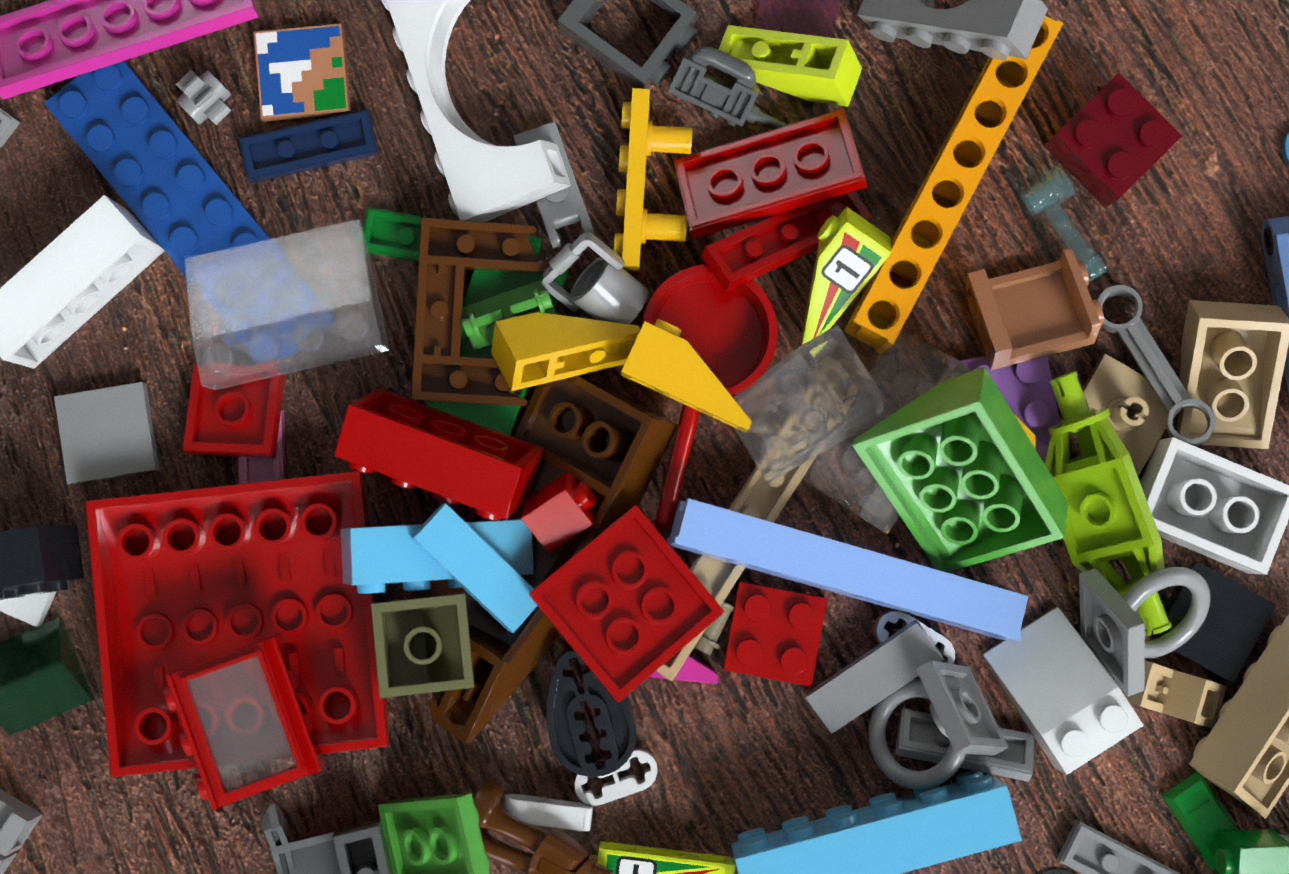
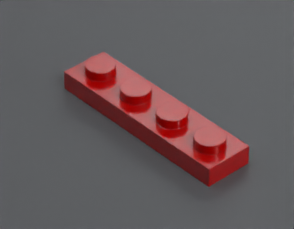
M850 192L776 214L705 246L701 257L726 292L818 249L820 239L817 238L821 227L830 216L834 215L838 218L846 206L868 222L872 216L856 193Z

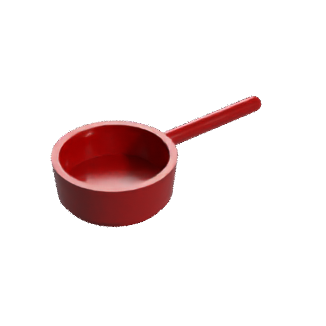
M707 264L686 268L669 277L654 292L644 313L643 323L645 321L654 325L656 320L659 319L681 329L682 332L679 337L688 341L731 396L744 391L762 376L769 366L776 349L778 336L776 315L763 289L754 280H750L725 292ZM684 404L655 518L656 527L664 531L670 529L674 521L700 413Z

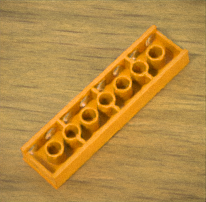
M1047 16L1044 17L1027 59L1008 56L1006 60H997L991 57L987 59L891 240L892 253L872 276L843 332L875 348V351L880 354L894 344L1059 33L1063 22L1059 20L1054 21Z

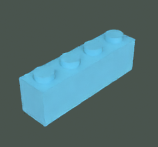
M521 519L465 522L519 575L534 574L532 532ZM423 524L341 528L343 584L357 585V593L385 592V583L403 582L404 591L431 589L430 580L446 579L448 580V588L461 587L411 539Z

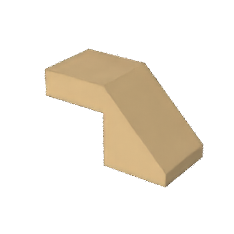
M1145 660V691L1129 697L1126 695V699L1131 704L1213 729L1218 719L1227 686Z

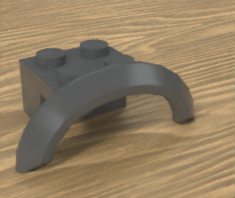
M271 804L261 820L262 830L269 843L277 874H393L381 818L295 840H290L289 832L278 804Z

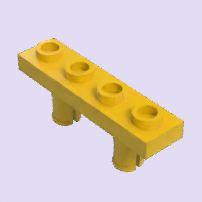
M632 88V101H623L621 128L630 129L629 146L620 145L619 172H627L626 189L617 190L616 216H624V233H615L614 252L623 259L625 265L622 268L628 273H640L641 244H646V239L686 242L687 215L647 213L648 209L643 207L646 157L651 156V152L691 154L693 127L653 125V121H649L650 89Z

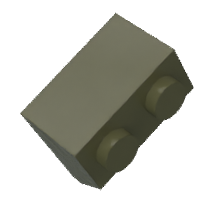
M465 594L371 604L380 698L475 688Z

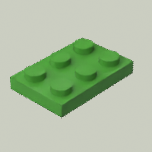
M472 793L397 799L378 804L393 874H490L489 858L484 850L478 824L479 814L474 805Z

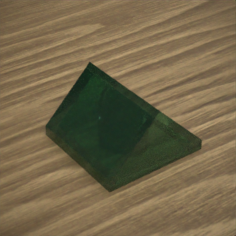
M62 617L0 642V726L9 736L95 700Z

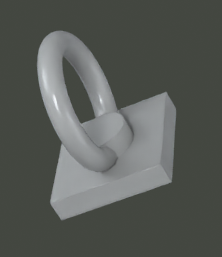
M1169 567L1155 571L1135 583L1123 597L1096 568L1079 573L1081 638L1128 697L1145 691V659L1166 655L1182 646L1198 631L1209 611V586L1199 573L1189 568ZM1176 585L1187 587L1191 592L1192 600L1189 610L1182 621L1165 635L1145 641V622L1136 611L1138 607L1148 597L1161 589Z
M932 660L916 669L920 679H913L875 705L868 726L869 747L875 763L890 780L910 789H929L944 783L956 773L966 754L994 756L1009 748L970 667ZM915 697L931 700L930 712L938 729L950 740L948 750L943 759L934 767L923 771H914L901 766L890 753L886 740V727L893 710L903 701Z

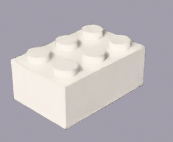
M1174 437L1160 439L1150 456L1140 481L1160 537L1245 573L1267 575L1289 520V485Z

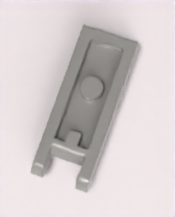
M555 121L514 135L517 146L537 140L557 144L571 183L570 187L536 200L552 248L561 246V239L556 231L558 228L580 221L583 233L594 234Z

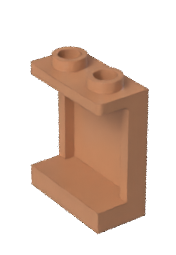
M1072 248L1062 250L1060 259L1056 262L988 279L985 269L967 273L964 296L991 370L1095 343L1099 330L1104 324L1103 310L1097 299H1091L1087 288L1089 285L1087 268L1083 261H1077Z

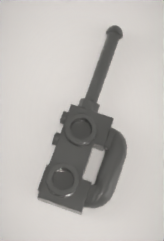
M709 46L698 48L691 56L684 53L668 87V92L682 100L708 110L709 114L715 118L721 116L727 119L726 122L732 126H736V124L743 126L745 120L752 124L756 121L773 130L788 125L761 112L760 107L754 105L759 94V88L755 87L756 76L750 65ZM708 65L736 77L733 84L730 85L705 73Z

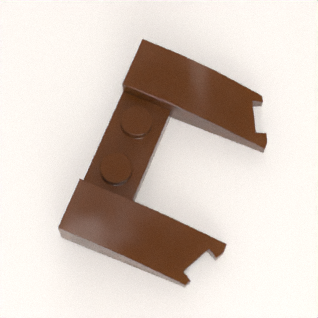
M421 218L410 400L509 406L526 405L528 401L519 396L522 389L510 390L495 359L460 357L464 270L543 273L550 266V260L547 258L538 262L527 237L537 232L535 226Z

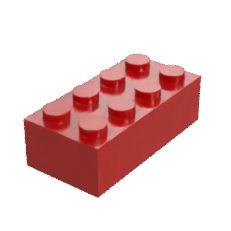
M379 388L348 405L334 456L348 461L347 465L354 470L365 473L376 471L389 476L390 481L397 486L410 489L419 487L433 492L432 497L440 502L447 504H458L460 502L475 508V513L483 518L490 520H500L503 518L506 520L530 496L545 448Z

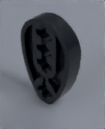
M569 645L561 651L549 685L547 728L550 745L559 762L570 771L589 777L604 776L621 768L633 753L637 735L636 717L628 696L617 703L588 667L584 668V687L579 685L578 677H576L574 670L566 671L565 668L569 667L571 658H578L580 664L585 663ZM583 701H589L591 707H599V709L595 710L594 724L597 729H605L600 733L599 743L601 749L610 750L606 753L604 761H598L595 755L588 756L592 751L593 740L590 734H582L586 731L587 727L585 713H577Z

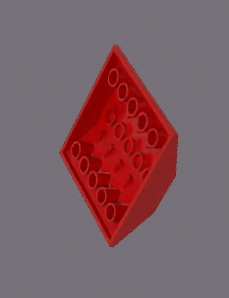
M360 471L85 501L111 777L197 768L194 756L188 757L181 745L179 730L183 729V725L178 711L172 712L167 705L163 686L168 684L165 676L184 667L280 633L284 642L279 645L287 671L292 669L296 677L298 687L295 689V693L302 713H307L313 726L310 736L316 753L326 754L389 746L387 697L380 698L371 609V604L381 603L380 593H357V585L343 584L341 528L371 527ZM258 656L188 681L217 766L293 757Z

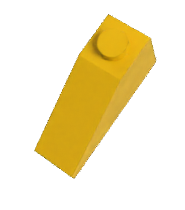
M535 312L495 321L491 353L510 390L515 391L624 365L640 332V328L638 325Z
M659 319L656 320L654 325L644 321L623 366L621 375L746 433L752 421L688 341L679 337L682 330Z

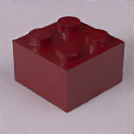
M1118 73L1043 147L1092 196L1107 208L1137 182L1182 135Z

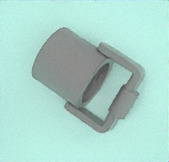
M588 232L580 235L572 244L568 243L550 260V266L543 272L542 286L545 290H548V293L571 311L576 312L580 308L593 320L630 324L641 311L648 297V289L622 268L625 265L623 259L594 234ZM589 246L600 257L589 264L581 273L571 293H569L557 284L554 279L559 274H563Z

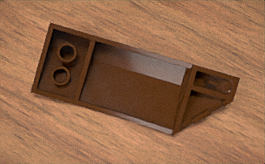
M583 375L537 385L513 436L545 448L530 496L569 471L577 482L583 481L589 486L596 498L593 525L549 553L532 533L534 574L520 576L535 589L635 505L639 506L678 424ZM524 503L506 520L521 519ZM472 508L464 522L498 520L483 518L475 513V508ZM447 579L430 580L431 589L414 590L411 595H406V599L465 594L475 688L432 692L433 700L428 701L432 720L467 744L473 741L538 664L559 635V632L538 607L531 612L514 633L508 632L462 587L448 588Z

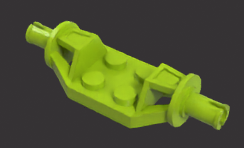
M1077 371L1068 373V375L1064 374L1048 381L1063 418L1059 420L1060 423L1048 428L1051 438L1045 466L1068 501L1065 538L1063 540L1072 564L1082 572L1096 568L1123 597L1139 580L1165 568L1162 540L1130 454L1107 418L1111 415L1110 409L1108 407L1097 410L1094 408L1089 409L1077 377ZM1070 431L1076 433L1081 456L1069 460ZM1121 558L1131 579L1124 581L1108 561ZM1158 591L1148 597L1136 610L1140 618L1145 622V636H1150L1152 634L1151 631L1155 635L1172 627Z

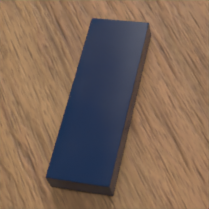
M368 109L239 138L247 180L251 184L379 155L371 114Z

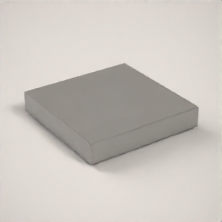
M137 382L54 396L67 484L73 485L160 470L147 383Z

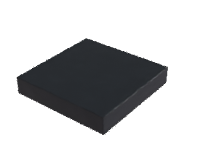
M1192 561L1189 569L1199 573L1209 586L1210 607L1198 631L1173 652L1234 684L1276 604L1202 563ZM1179 585L1165 611L1172 627L1164 632L1153 634L1152 640L1170 632L1185 617L1192 600L1191 592L1187 587Z

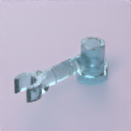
M1055 165L1041 174V180L1022 192L1020 196L1027 209L1034 216L1042 211L1044 212L1050 223L1059 232L1058 234L1063 239V242L1066 243L1068 249H1073L1077 261L1084 262L1090 282L1108 270L1100 257L1079 234V231L1074 227V224L1069 220V217H1067L1066 212L1060 205L1075 195V189L1063 170Z

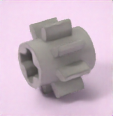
M190 70L176 83L184 93L175 101L199 125L207 118L217 125L231 112L224 102L232 94L208 70L200 77Z

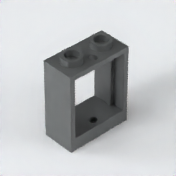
M573 0L558 19L560 33L635 88L648 89L651 84L658 87L672 68L668 61L677 49L685 52L698 33V30L694 28L697 12L681 0H650L677 19V21L641 68L586 27L606 0Z

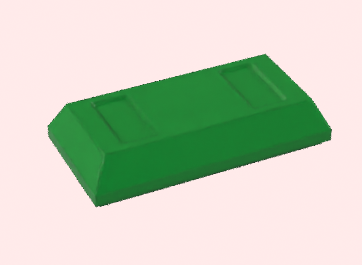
M1195 771L1161 794V797L1207 865L1214 871L1216 869L1214 854L1216 849L1219 848L1220 831H1237L1239 829L1203 776Z

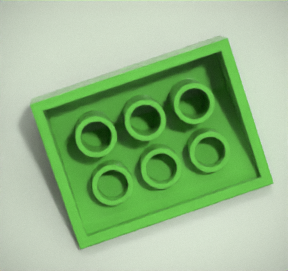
M985 367L939 383L853 439L852 446L936 570L948 573L1065 538L1068 501Z

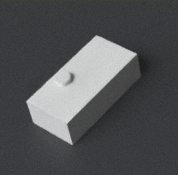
M103 195L0 288V358L35 369L164 252L163 248L129 210Z

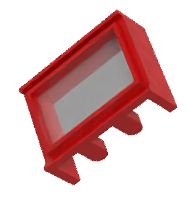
M281 633L184 667L165 676L168 684L163 686L167 705L172 712L178 711L183 725V729L179 730L181 745L188 757L194 756L199 773L195 774L196 787L203 801L209 799L212 810L304 776L321 772L327 764L324 755L318 757L310 736L313 731L310 717L307 713H302L295 693V689L298 687L296 677L292 669L287 671L279 645L284 642Z

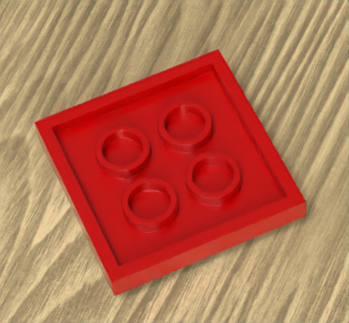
M637 505L632 507L528 594L617 703L623 700L725 612Z

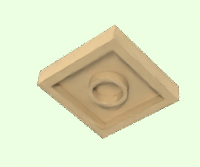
M1104 354L1097 361L1082 391L1089 409L1094 408L1097 410L1106 407L1110 409L1111 415L1107 418L1128 450L1138 476L1164 433L1169 414L1145 376ZM1070 431L1069 438L1078 443L1076 433Z

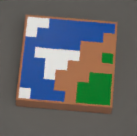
M342 24L253 32L260 115L264 122L351 113L345 36Z

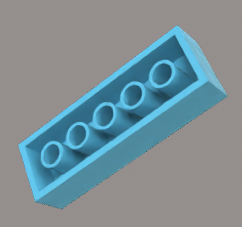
M971 770L956 775L957 782L938 785L929 789H912L914 794L896 798L895 793H886L869 799L870 806L852 810L851 805L837 806L825 811L826 817L809 822L807 816L793 818L782 823L783 829L765 834L764 828L749 830L738 835L739 841L730 844L738 874H901L1022 841L1007 785L991 774L983 775L982 771Z

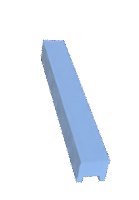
M688 498L686 502L679 501L670 538H667V543L672 547L997 639L1021 640L1022 634H1020L1028 601L1027 595Z

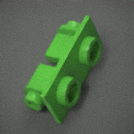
M541 279L462 307V324L467 337L470 338L474 351L492 345L495 321L535 312L556 314L548 290H545L542 286Z

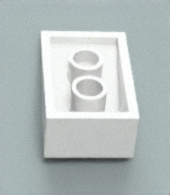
M1054 607L1023 627L1020 631V634H1022L1020 641L1003 640L981 654L1031 733L1034 734L1035 739L1053 767L1066 775L1144 726L1119 686L1058 607Z

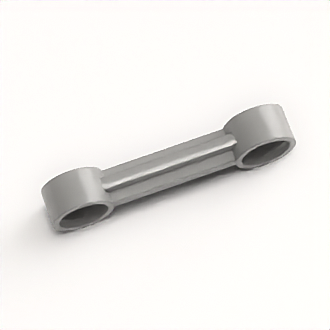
M1115 285L1107 288L1098 298L1102 310L1103 303L1107 299L1114 296H1124L1135 304L1136 312L1133 318L1124 324L1111 323L1104 317V324L1101 327L1110 333L1119 334L1169 414L1166 429L1170 438L1174 437L1195 447L1203 444L1209 439L1215 426V416L1212 409L1205 402L1192 399L1141 320L1143 305L1139 294L1131 287L1125 285ZM1196 408L1204 413L1207 420V429L1201 437L1186 438L1174 429V417L1181 409Z

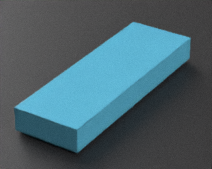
M441 504L411 537L422 550L508 632L514 633L537 607L528 596L534 588L447 504Z

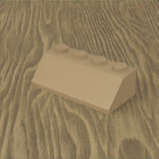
M1289 614L1282 625L1277 626L1271 632L1268 646L1259 660L1248 667L1243 677V684L1233 699L1228 700L1222 706L1217 723L1209 735L1199 741L1194 750V758L1189 764L1204 778L1265 819L1289 785Z

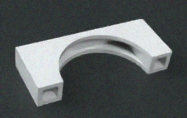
M381 0L385 8L390 11L395 25L392 31L395 43L404 52L409 67L406 71L408 82L414 92L418 94L423 109L420 113L421 121L426 131L432 135L437 150L434 154L435 162L441 174L446 177L451 192L448 196L450 207L461 221L486 222L571 186L557 144L537 140L519 146L506 147L494 145L474 133L455 109L446 82V50L452 29L462 10L470 0Z

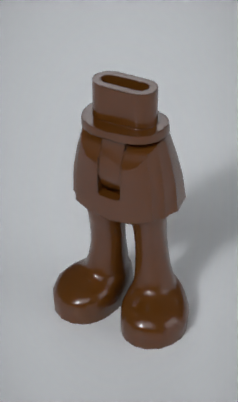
M488 779L475 796L473 802L479 814L478 824L484 850L489 859L506 864L524 874H613L611 869L597 863V855L592 854L589 857L590 852L558 828L553 827L548 831L521 821L508 813L501 806L503 788L500 783ZM489 830L504 835L535 853L533 854L506 844L490 835Z

